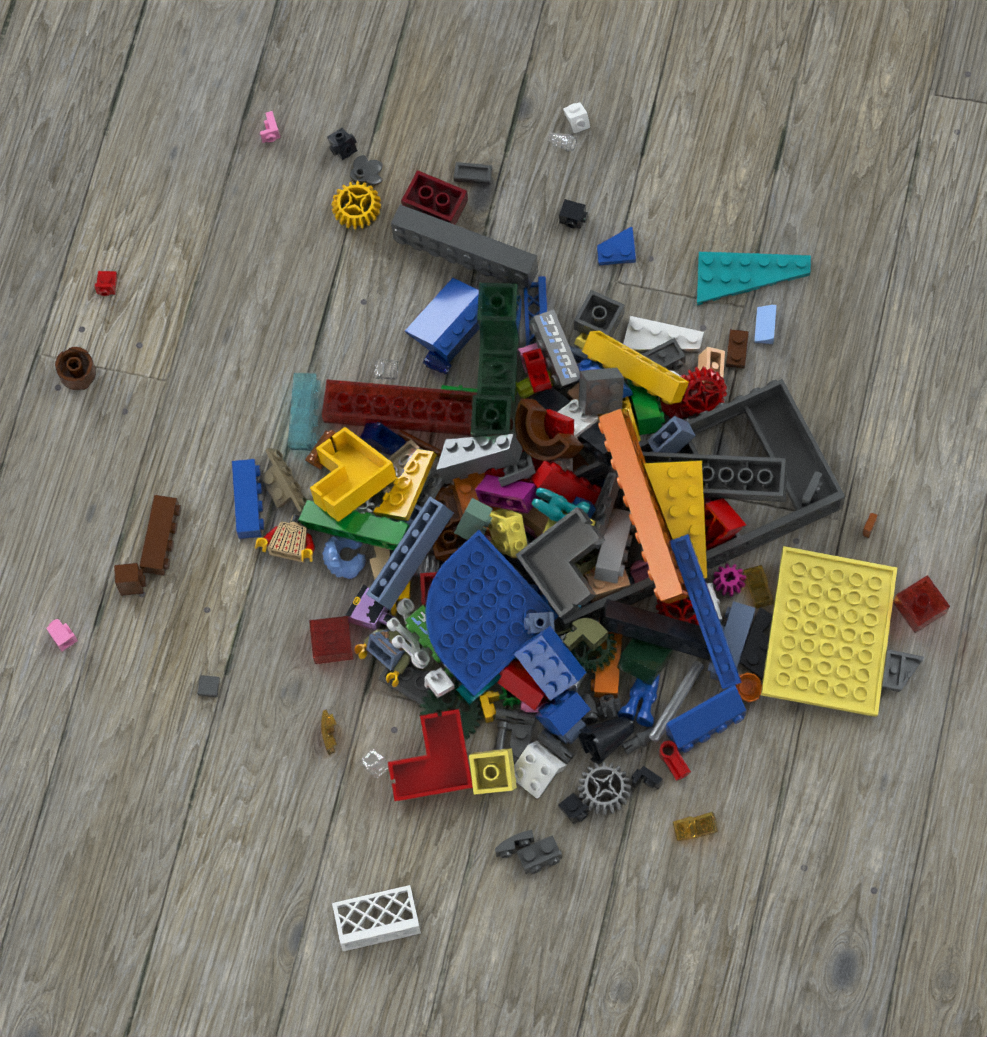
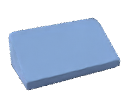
M776 305L757 307L754 343L773 344Z

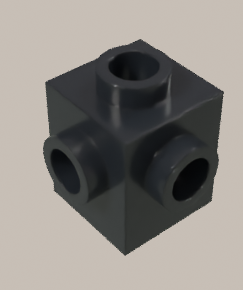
M343 128L327 136L331 145L329 147L334 156L338 155L342 160L358 151L355 146L357 143L352 133L348 134Z

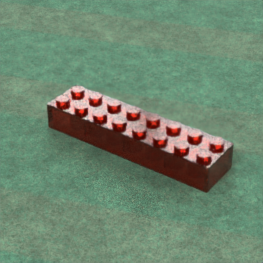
M327 379L322 417L324 423L474 436L478 396L477 392Z

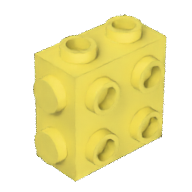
M503 508L492 511L489 516L493 518L488 526L492 537L490 542L502 554L511 556V558H517L516 554L527 546L522 514Z

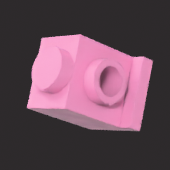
M59 619L53 620L46 628L61 652L78 641L66 623L62 624Z

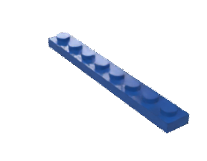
M687 534L670 541L721 687L725 689L742 683L690 536Z

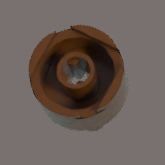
M70 347L68 350L62 351L56 358L55 368L61 383L65 387L72 390H85L94 381L96 367L92 357L85 349Z

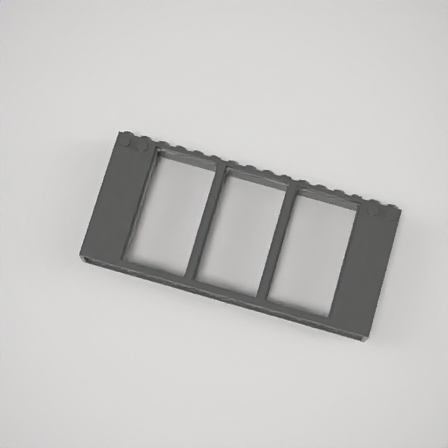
M783 379L778 381L772 380L767 386L761 389L757 387L745 396L739 395L727 404L721 403L712 411H703L692 420L691 418L685 419L696 435L745 413L766 455L769 458H786L788 462L786 493L796 510L744 535H740L738 532L726 543L706 551L707 570L837 512L843 507L845 495ZM654 434L639 443L642 452H653L647 440ZM692 440L680 450L681 454H698ZM597 460L589 466L583 465L576 472H573L576 477L580 478L582 476L589 482L608 475L609 472L618 474L617 470L614 471L612 465L608 467L603 462L600 463ZM815 471L822 473L820 481L823 482L816 502L803 507L802 499ZM622 488L618 490L617 495L622 505H625L623 501L625 494ZM711 498V501L719 500V499ZM525 531L527 545H529L535 538ZM650 578L644 579L596 602L591 603L589 601L584 606L581 605V609H578L567 619L561 618L559 615L556 619L562 631L572 628V623L581 618H590L597 621L600 619L601 610L607 599L632 605L654 595V588H656L654 580L651 581Z

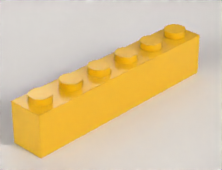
M601 331L589 332L582 350L583 353L588 355V359L602 363L604 368H618L625 379H630L632 384L637 387L647 389V393L661 397L664 403L672 405V403L681 402L689 381Z

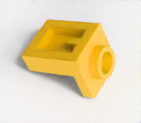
M487 691L480 696V704L486 723L493 722V715L496 714L492 702L500 700L498 691Z

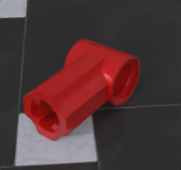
M672 741L663 742L659 749L660 759L665 762L676 781L683 779L691 773L690 769L678 752L676 744ZM664 748H671L674 753L670 756L663 753Z

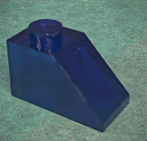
M380 422L366 423L360 436L372 448L388 455L394 454L406 443V440Z

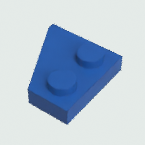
M629 227L597 245L599 265L636 262L633 227Z

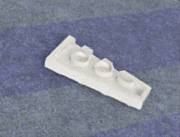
M630 316L623 344L634 351L646 352L675 338L683 352H699L704 332Z

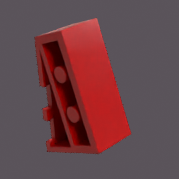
M724 498L706 503L704 507L706 551L726 543L746 526V523Z

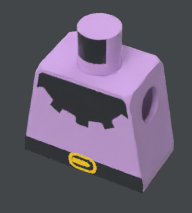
M363 584L345 614L347 622L371 630H377L380 623L387 626V622L395 617L387 613V608L366 595L369 588Z

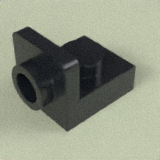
M642 766L640 770L637 769L631 777L633 780L632 786L635 788L642 779L644 780L643 783L652 789L655 787L659 790L663 784V778L645 766Z
M574 792L558 804V807L573 824L577 821L582 822L588 816L589 807L586 804L583 805Z

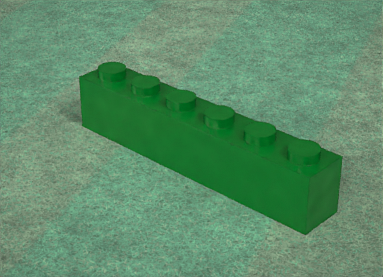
M310 500L306 501L298 519L303 527L393 551L409 529V524L404 521L395 522L384 516L379 518L371 513L365 512L363 514L356 510L338 522L327 511L322 510L314 501Z

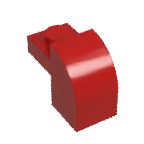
M541 348L522 353L533 392L552 388Z

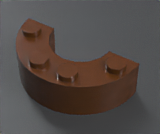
M521 399L515 414V432L519 443L528 455L538 460L565 461L581 451L584 445L572 434L558 433L553 439H550L544 427L547 410L536 400Z

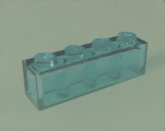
M294 373L288 435L290 450L312 451L313 444H316L317 435L314 433V427L318 426V415H315V411L319 409L317 392L321 390V381L317 379V375L314 373Z

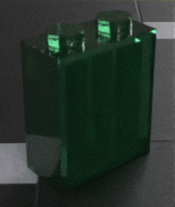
M632 638L621 654L617 668L652 685L670 659L673 650Z

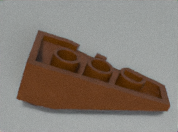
M455 485L440 488L435 497V500L454 512L432 546L435 559L446 561L467 541L454 533L463 516Z

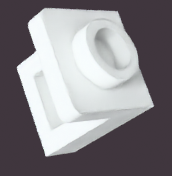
M580 102L563 108L573 133L590 128L587 112Z

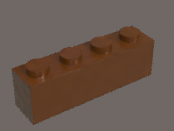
M154 495L139 565L140 569H143V573L165 576V571L169 569L170 558L168 556L174 547L172 537L173 534H176L178 527L176 518L181 513V505H179L177 498Z

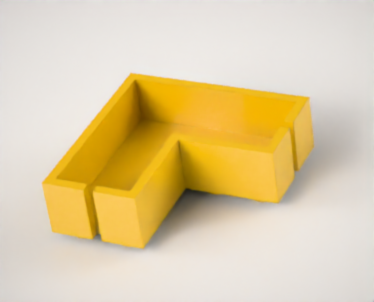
M346 427L332 436L336 453L330 439L316 448L320 463L330 470L331 473L310 487L314 503L322 510L327 511L338 522L397 479L393 463Z

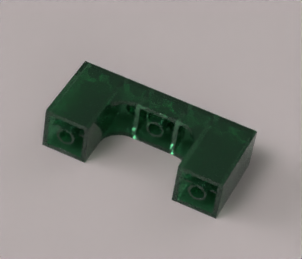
M479 282L477 321L480 328L477 395H473L472 437L515 435L522 307L518 284Z

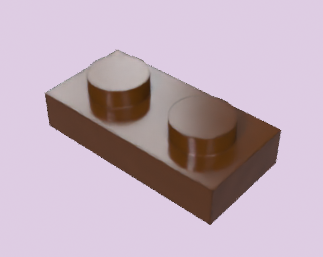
M730 329L726 367L745 369L749 331Z

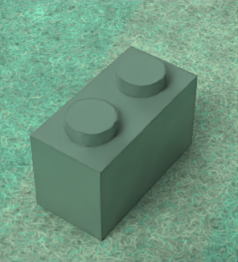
M472 498L454 533L466 540L478 530L484 535L487 530L485 527L489 526L493 518L489 516L493 508Z

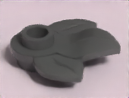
M361 155L354 160V168L351 170L350 177L355 184L357 180L360 184L365 182L369 185H377L382 182V178L378 175L383 167L382 162L378 160L368 161L365 155Z

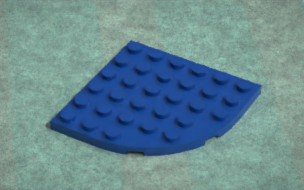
M480 530L472 535L440 567L429 588L425 608L427 632L435 653L445 667L473 697L516 657L514 653L524 643L537 635L528 634V630L524 628V618H527V614L553 612L554 620L558 615ZM538 619V620H537V625H538V626H542V625H543V622H542L541 619Z

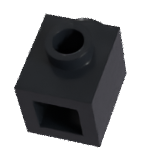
M564 199L559 214V223L569 228L581 229L582 223H586L588 218L586 205Z

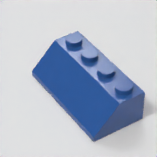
M731 686L666 723V735L670 741L676 744L679 753L690 751L696 743H704L711 738L710 735L716 732L718 734L722 733L733 722L737 724L744 720L746 708L736 686Z

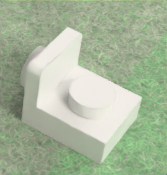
M442 668L429 672L425 677L424 686L426 689L430 688L437 698L454 689L453 682Z

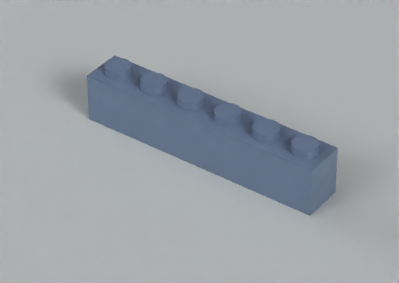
M429 497L366 595L391 610L454 512L442 503Z

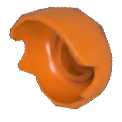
M748 672L739 675L742 683L735 686L742 701L749 703L758 700L762 690L761 680L755 674Z

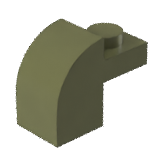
M581 618L572 623V630L574 632L570 631L564 637L563 643L571 652L580 642L584 641L594 651L608 639V631L594 619Z

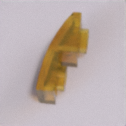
M762 565L744 569L743 573L746 576V584L754 608L757 609L774 604Z
M323 710L321 718L322 737L328 755L335 753L334 746L337 745L332 734L335 732L334 726L337 724L333 714L329 715L327 710Z
M713 812L696 817L689 816L673 822L677 841L694 839L719 832Z

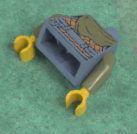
M377 629L364 640V644H357L354 651L360 659H364L368 655V650L390 671L394 669L393 673L387 674L386 681L389 683L391 679H395L392 682V686L396 687L399 684L398 676L408 666L411 656L403 648L398 649L393 646L392 639L397 635H401L397 630ZM405 639V642L412 647L411 643Z

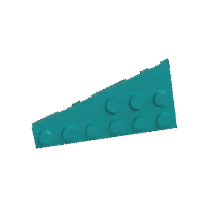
M699 251L697 305L710 300H720V298L725 296H735L757 290L763 286L776 285L778 282L785 280L791 281L810 276L811 255Z

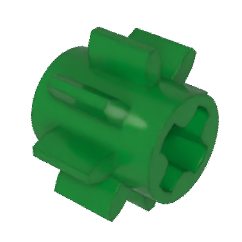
M504 687L501 688L504 694H500L499 699H504L503 706L509 705L513 709L514 705H521V701L516 696L515 698H508V694H513Z

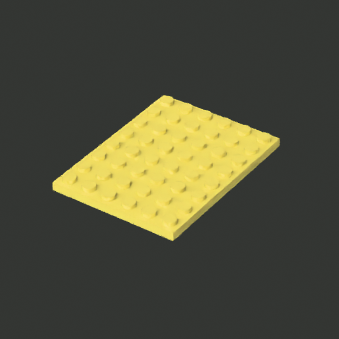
M783 546L761 695L877 717L897 567Z

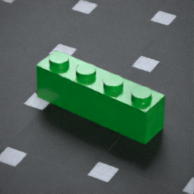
M627 378V385L633 393L629 397L639 435L656 433L662 428V424L665 423L658 396L647 393V389L633 385L632 381Z

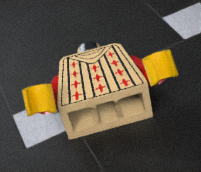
M292 515L290 523L280 522L279 526H275L263 538H258L255 549L263 547L262 552H266L268 546L269 555L305 563V558H310V562L313 561L315 545L312 535L308 533L307 528L301 526L298 520L300 516Z

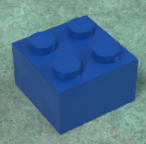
M565 690L549 703L543 704L538 709L539 712L535 717L550 734L563 736L591 709L576 691Z

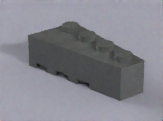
M514 434L446 439L436 470L446 484L451 483L452 479L468 478L469 474L476 472L483 474L490 468L497 470L518 464L523 448Z

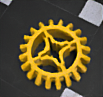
M357 180L356 185L349 182L348 187L343 184V190L337 189V195L333 196L334 201H332L331 205L333 207L332 213L337 221L340 220L341 225L346 224L348 229L352 225L356 230L357 226H360L362 229L364 224L370 226V220L376 221V216L380 215L381 199L378 196V192L373 190L371 185L367 187L365 182L360 185ZM349 199V202L342 208L344 201ZM371 202L370 208L364 212V208Z

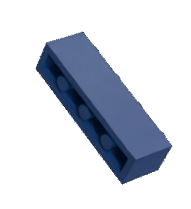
M255 459L232 461L238 538L262 537L261 530H264V519H260V512H263L262 500L259 501L262 487L261 483H258L257 478L261 476L260 465H256Z

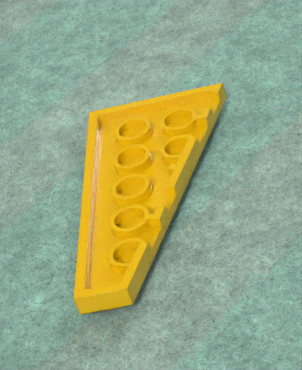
M702 461L643 463L671 539L689 534L704 578H707Z

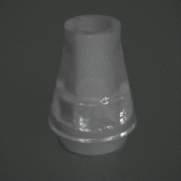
M551 132L548 142L568 152L575 149L577 138L573 134Z

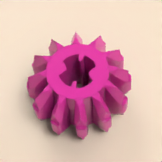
M727 563L725 564V569L719 566V572H714L715 579L713 584L717 585L716 591L723 590V596L729 592V595L732 597L734 591L739 594L741 592L740 588L745 587L743 581L746 580V576L741 575L743 573L742 568L736 570V564L729 568Z

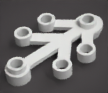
M408 598L402 599L397 604V611L400 615H403L405 621L414 610V604ZM390 619L387 622L388 629L391 631L397 630L401 634L392 639L393 646L398 649L403 648L411 656L412 663L420 669L425 668L430 661L428 653L431 649L429 647L425 649L423 646L420 649L418 641L420 637L416 632L412 634L408 628L406 630L398 619ZM405 639L411 643L412 647L405 642Z

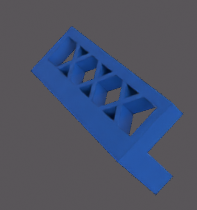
M546 276L538 277V282H532L531 288H539V293L534 298L528 294L527 288H524L526 346L530 345V342L535 337V334L531 337L529 332L531 333L529 316L533 318L536 315L547 312ZM533 303L540 308L535 315L528 310Z

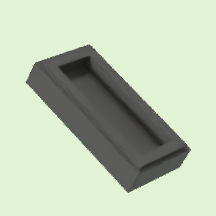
M456 162L453 179L456 182L490 185L492 165Z

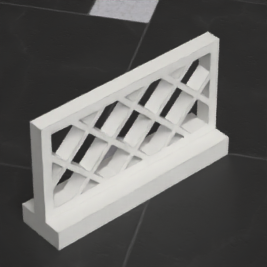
M410 885L332 903L343 952L421 934ZM408 892L409 898L404 904L396 900L399 894ZM385 897L390 900L385 909L376 904L380 898ZM362 902L370 904L365 913L357 909ZM393 902L402 907L397 915L388 911ZM346 906L351 910L345 918L338 913V908ZM374 907L382 911L377 920L369 916ZM406 909L413 914V919L404 920L400 916ZM354 911L363 916L358 924L349 920ZM385 914L394 918L391 924L385 925L380 922ZM366 918L374 922L370 929L361 927ZM346 923L355 927L352 933L343 935L342 929Z

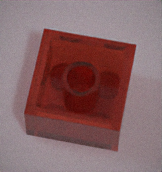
M928 575L896 594L893 600L894 605L914 633L947 614L950 605Z
M348 616L309 620L315 664L354 660Z

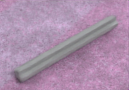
M695 661L651 731L649 739L653 742L660 740L666 730V723L673 719L704 668V665L699 661Z

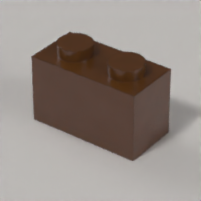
M138 563L114 565L115 584L121 596L144 594L143 587L147 586L146 576L143 573V569L139 568Z

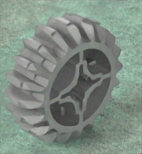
M604 761L602 762V767H599L598 763H594V770L590 766L587 767L589 773L582 772L583 778L579 779L581 785L578 786V791L581 792L579 798L584 799L582 804H589V811L595 807L596 814L599 813L600 809L603 810V815L607 814L608 809H610L612 814L615 813L614 807L621 810V804H627L625 798H630V793L627 791L631 790V785H628L630 779L624 778L626 772H620V766L613 769L612 762L609 764V767H606ZM599 775H608V776H607L606 778H604V779H600V778L596 777V776H599ZM614 779H616L621 786L619 794L616 793V790L612 787ZM589 783H592L593 787L597 789L594 798L588 791ZM608 785V790L604 789L603 791H601V787H605ZM605 797L613 799L608 802H600Z

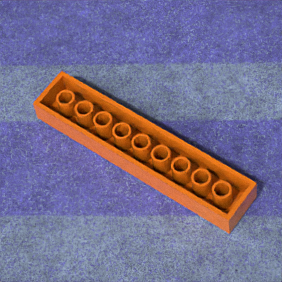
M618 409L600 416L598 426L601 433L605 434L607 441H604L607 451L611 452L613 458L610 460L614 471L617 470L619 476L617 483L620 489L623 488L625 494L623 501L626 507L630 508L631 514H629L632 525L636 526L637 532L635 536L637 542L642 544L644 551H641L643 560L648 562L650 568L648 575L651 581L654 580L656 586L654 588L655 596L660 601L668 604L687 598L689 594L670 544L672 539L643 466V463L646 462L630 415L624 410Z

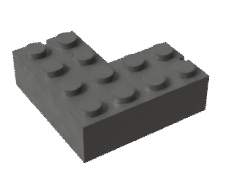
M578 507L516 554L559 617L565 619L580 609L578 605L584 606L597 596L575 563L605 541L596 526L591 525L593 522L585 511Z

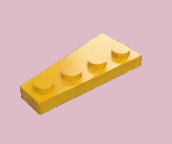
M417 449L403 468L405 470L399 478L397 477L393 483L394 487L389 493L386 492L382 498V504L376 507L373 513L376 516L409 521L436 454L432 451Z

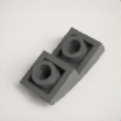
M532 830L518 833L500 843L495 848L496 857L509 858L512 854L516 853V845H519V847L529 846L530 843L534 842Z

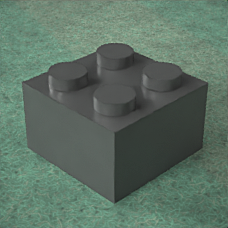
M590 290L574 320V330L589 335L590 331H601L612 337L625 314V305Z
M618 368L580 371L578 405L584 415L606 414L622 409L624 377Z

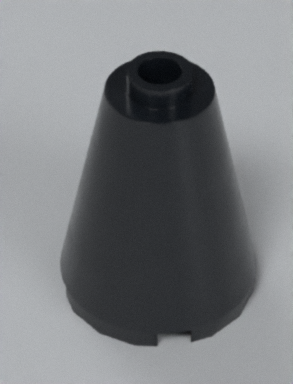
M622 716L583 727L579 730L581 733L578 735L584 752L591 754L592 758L590 760L600 764L633 734L635 726L630 718Z

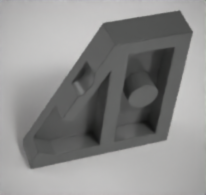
M525 451L522 452L519 463L505 467L503 470L504 477H499L498 480L501 487L522 478L527 479L536 473L532 457Z
M815 471L803 496V507L816 502L823 482L820 481L822 473Z
M887 649L882 689L900 692L923 661L924 656Z

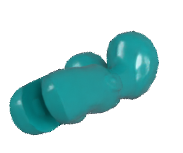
M538 488L536 495L548 501V503L539 499L532 501V506L554 522H558L566 516L561 510L570 513L578 507L587 514L590 509V504L585 501L575 505L569 503L562 495L544 488Z

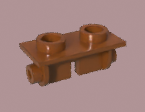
M326 430L305 461L321 470L323 465L320 463L316 448L330 439L335 451L336 448L332 436L336 433L333 430L329 432Z

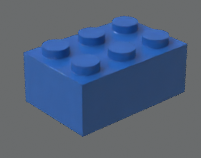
M551 626L524 643L514 653L549 700H552L576 684L586 673Z

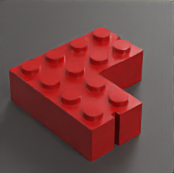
M459 709L441 712L442 716H438V713L420 715L427 755L388 761L390 779H395V782L392 783L394 802L473 788Z

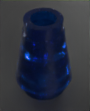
M429 351L423 361L426 368L446 375L452 366L436 351Z

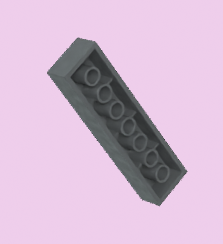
M399 205L391 222L393 239L397 243L402 245L408 244L415 250H424L434 257L440 256L450 263H458L466 269H474L480 271L485 276L496 277L503 283H512L519 289L526 287L530 290L531 284L538 273L537 255L403 205Z
M642 452L646 463L702 461L704 498L786 501L788 462L786 458Z

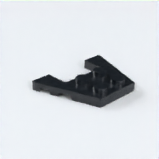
M760 607L739 664L763 681L769 637L764 634V631L771 624L772 615Z

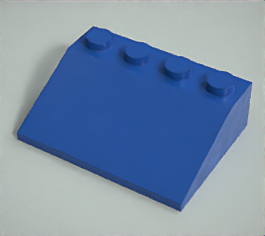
M452 278L409 325L405 332L445 363L449 364L496 311L495 301L480 290Z

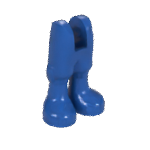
M642 668L633 687L630 689V699L627 705L621 707L617 715L618 717L625 716L633 721L638 702L643 698L636 721L641 726L652 727L654 717L651 714V706L657 699L660 673L654 672L651 684L648 685L644 683L647 669Z

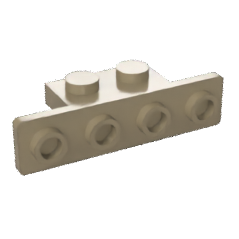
M267 448L265 451L273 466L260 476L277 508H282L289 501L293 500L298 511L302 513L307 498L303 496L300 485L293 478L292 470L286 465L283 460V454L279 450Z

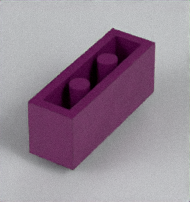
M486 475L475 489L479 502L485 505L527 514L534 507L532 506V501L540 499L536 495L537 489L535 484L515 481L501 487L498 480L499 477Z

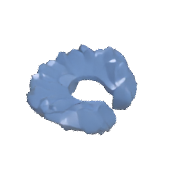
M338 536L329 538L328 542L325 543L322 553L324 564L327 565V568L336 577L355 578L365 566V555L357 553V556L352 560L344 561L340 558L339 554L343 548L356 550L363 543Z

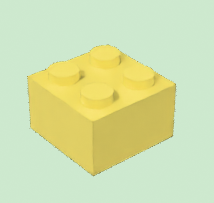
M512 748L474 752L469 755L474 795L512 791L517 788Z

